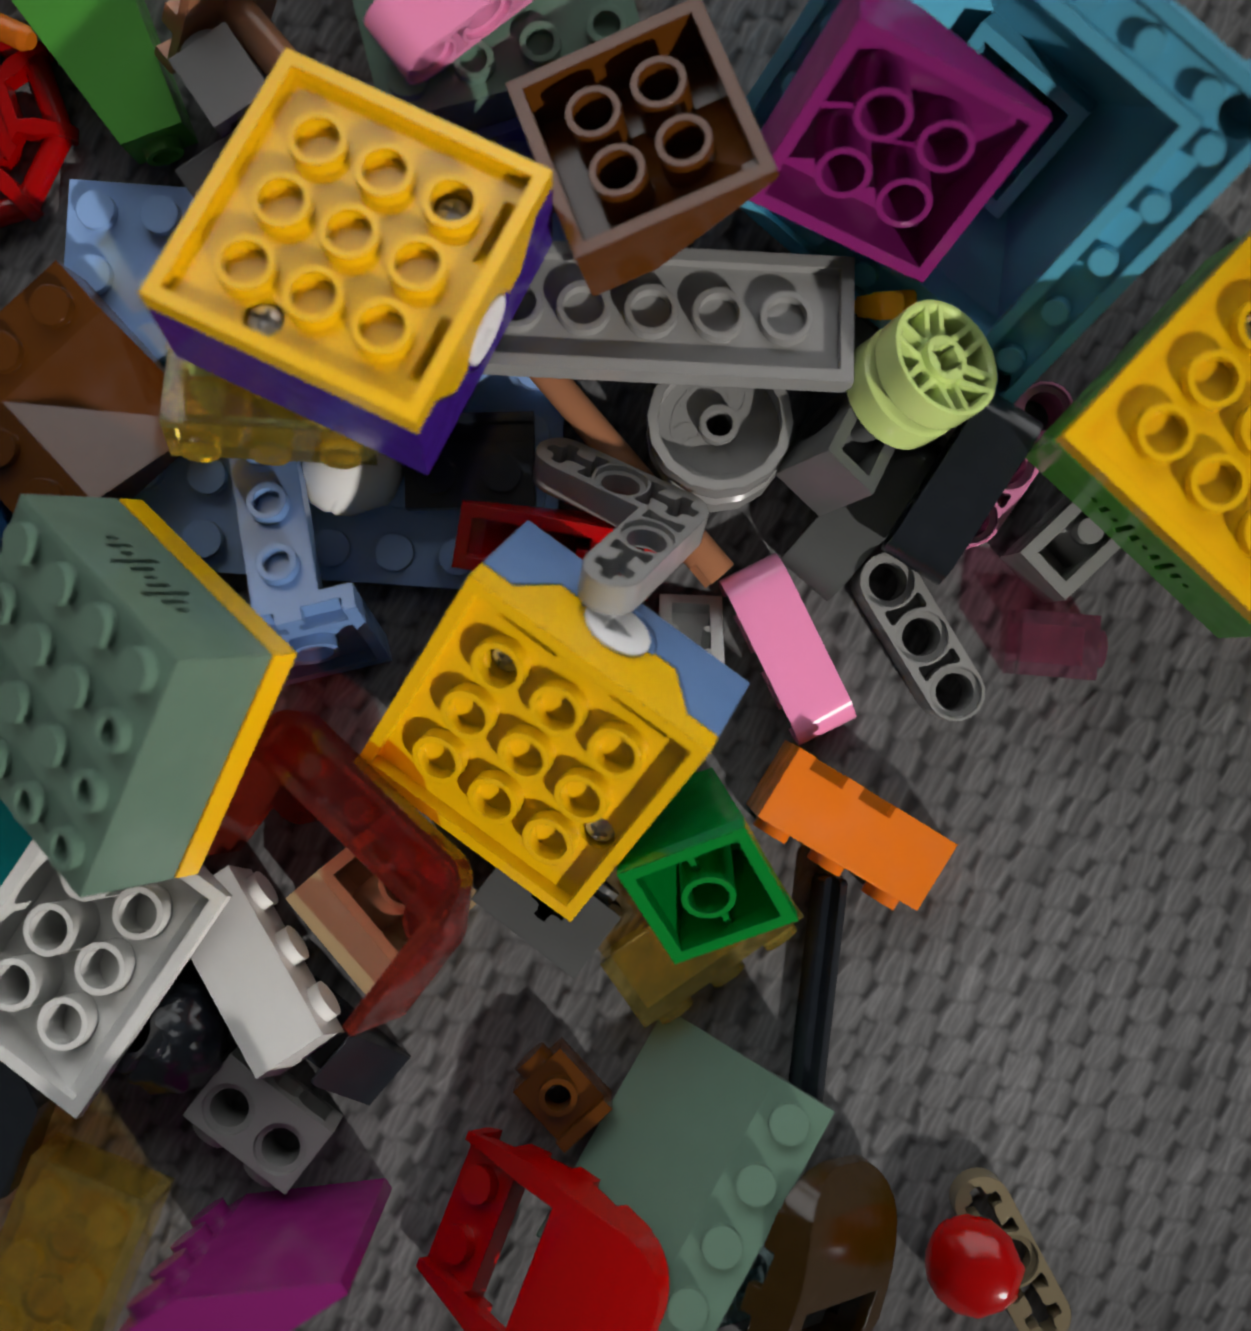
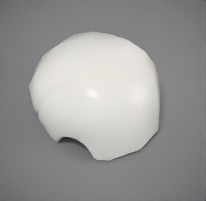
M320 424L310 431L299 449L309 501L322 511L332 512L335 516H356L368 510L388 505L394 499L404 477L403 463Z

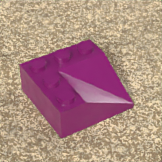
M841 0L761 129L762 136L778 169L779 178L749 199V201L923 283L1052 120L1051 112L929 12L910 0Z

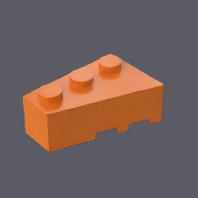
M786 740L746 803L757 816L753 822L754 826L784 844L791 836L808 846L811 850L807 858L837 877H840L843 870L847 869L865 880L861 891L891 910H894L898 902L901 901L918 911L957 847L956 843L867 790L851 778L818 760L809 752Z

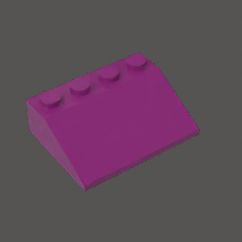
M386 1178L292 1188L285 1195L279 1190L248 1193L230 1205L226 1203L223 1197L215 1200L190 1220L193 1228L178 1238L170 1247L174 1254L150 1273L149 1277L153 1283L139 1292L126 1305L130 1315L118 1331H292L349 1293L392 1191L391 1185Z

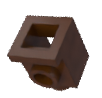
M563 1037L550 1048L543 1042H540L515 1067L520 1076L515 1080L513 1093L554 1136L556 1145L564 1153L612 1110L613 1092ZM554 1085H562L568 1089L570 1097L565 1102L555 1103L546 1094V1091Z

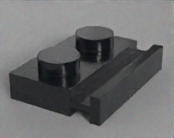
M534 411L461 413L428 475L404 464L405 509L408 511L461 510L462 500L537 507V489L533 483L536 453Z

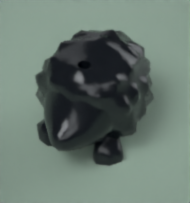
M182 969L115 1068L118 1072L127 1074L128 1083L144 1087L151 1095L182 1094L189 1090L203 1089L211 1077L221 1068L222 1058L229 1051L227 1036L230 1030L205 984L198 982L193 976Z

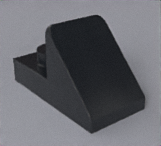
M317 976L314 977L316 982L322 981ZM329 987L340 1006L341 1013L336 1018L342 1026L344 1033L307 1057L309 1061L319 1068L310 1082L318 1088L370 1106L411 1056Z

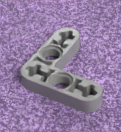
M549 438L540 442L536 447L533 483L538 489L616 526L609 535L587 553L582 562L577 587L578 597L584 605L593 611L606 615H622L635 610L700 545L709 510L704 501L694 494L572 439ZM634 547L646 548L655 552H645Z

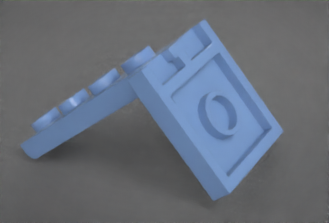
M216 375L251 603L250 607L297 652L283 686L392 661L387 635L353 583L349 582L323 589L306 482L303 476L299 453L300 447L294 412Z

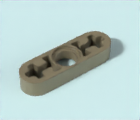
M977 1167L961 1172L953 1180L949 1191V1200L955 1215L970 1214L982 1217L974 1206L965 1209V1207L973 1202L970 1191L981 1187L986 1194L995 1192L988 1198V1204L1000 1222L997 1225L1012 1239L1019 1240L1025 1245V1255L1021 1261L1025 1266V1273L1020 1288L1031 1283L1042 1302L1048 1305L1046 1310L1049 1318L1039 1323L1031 1315L1032 1308L1022 1290L1019 1289L1018 1299L1006 1308L1018 1331H1067L1071 1323L1069 1303L1009 1191L999 1177L988 1169Z

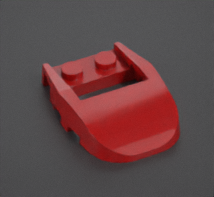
M486 1127L469 1130L465 1140L471 1146L428 1256L420 1257L416 1264V1268L464 1331H658L669 1298V1270L663 1248L650 1226L627 1204L617 1206L598 1189L601 1179L583 1167L571 1168L551 1158V1152L534 1144L511 1146L499 1140L503 1131L501 1129ZM526 1189L552 1207V1210L505 1327L491 1314L493 1305L484 1297V1294Z

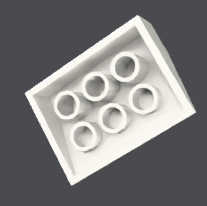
M32 839L0 887V1061L75 1119L82 1117L232 897L231 893L202 864L198 874L180 878L174 877L170 880L79 898Z

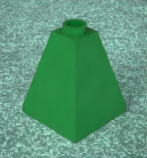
M712 767L704 771L692 773L616 866V875L674 964L799 921L796 908L746 820Z

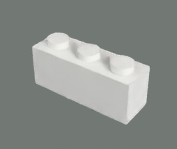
M228 865L213 876L231 893L232 897L190 958L255 1078L278 1076L344 1033L342 1026L336 1018L341 1013L336 997L329 987L322 981L316 982L305 963V960L309 958V952L303 939L293 927L289 925L285 927L274 908V905L278 903V896L269 880L259 871L253 873L251 869Z

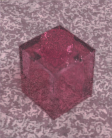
M1026 609L1008 611L1003 673L1096 680L1097 668H1102L1108 650L1106 632L1101 630L1102 616Z

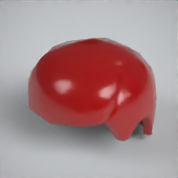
M962 1214L945 1219L932 1232L925 1251L927 1281L937 1299L954 1313L981 1319L1004 1311L1018 1299L1025 1266L1020 1260L1012 1238L991 1219L970 1214Z

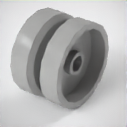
M657 384L654 388L647 414L646 448L651 471L657 478L702 499L708 506L709 512L739 509L763 494L775 478V473L784 459L794 424L788 393L786 390ZM716 427L727 432L724 436H716L712 433Z

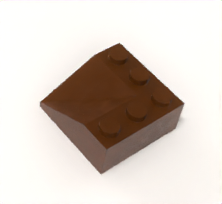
M686 0L505 83L536 163L553 170V205L573 256L593 297L658 269L779 178L775 162L702 0Z
M54 261L0 311V500L13 514L21 494L117 498L118 500L133 499L215 424L211 417L86 280L59 261Z

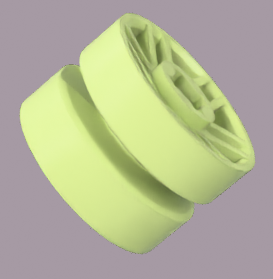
M923 300L908 307L854 350V384L852 388L847 390V396L857 418L874 437L897 449L916 450L941 437L952 428L983 410L990 403L997 385L996 362L985 335L969 316L946 302Z

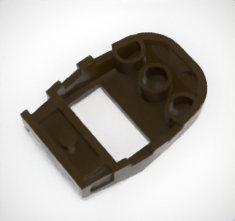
M853 1154L823 1161L806 1172L789 1192L775 1217L764 1247L774 1255L764 1282L761 1283L755 1280L748 1283L740 1309L751 1315L748 1331H872L881 1314L893 1269L897 1237V1210L894 1195L887 1179L864 1157ZM841 1303L838 1311L828 1308ZM828 1308L821 1323L802 1329L806 1315Z

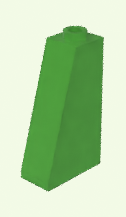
M11 0L119 144L139 164L147 162L152 166H162L173 163L184 155L183 148L198 143L174 76L154 55L155 47L161 44L145 0Z

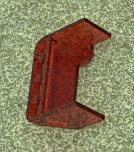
M307 710L278 711L268 717L207 855L240 851L272 808H274L284 819L291 823L307 824L319 820L406 905L403 913V928L408 941L342 1025V1028L350 1036L404 1016L463 941L468 928L473 884L472 869L465 855L318 715Z

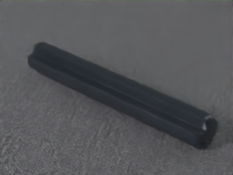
M827 873L815 874L811 882L788 1082L823 1102L848 890L846 879Z

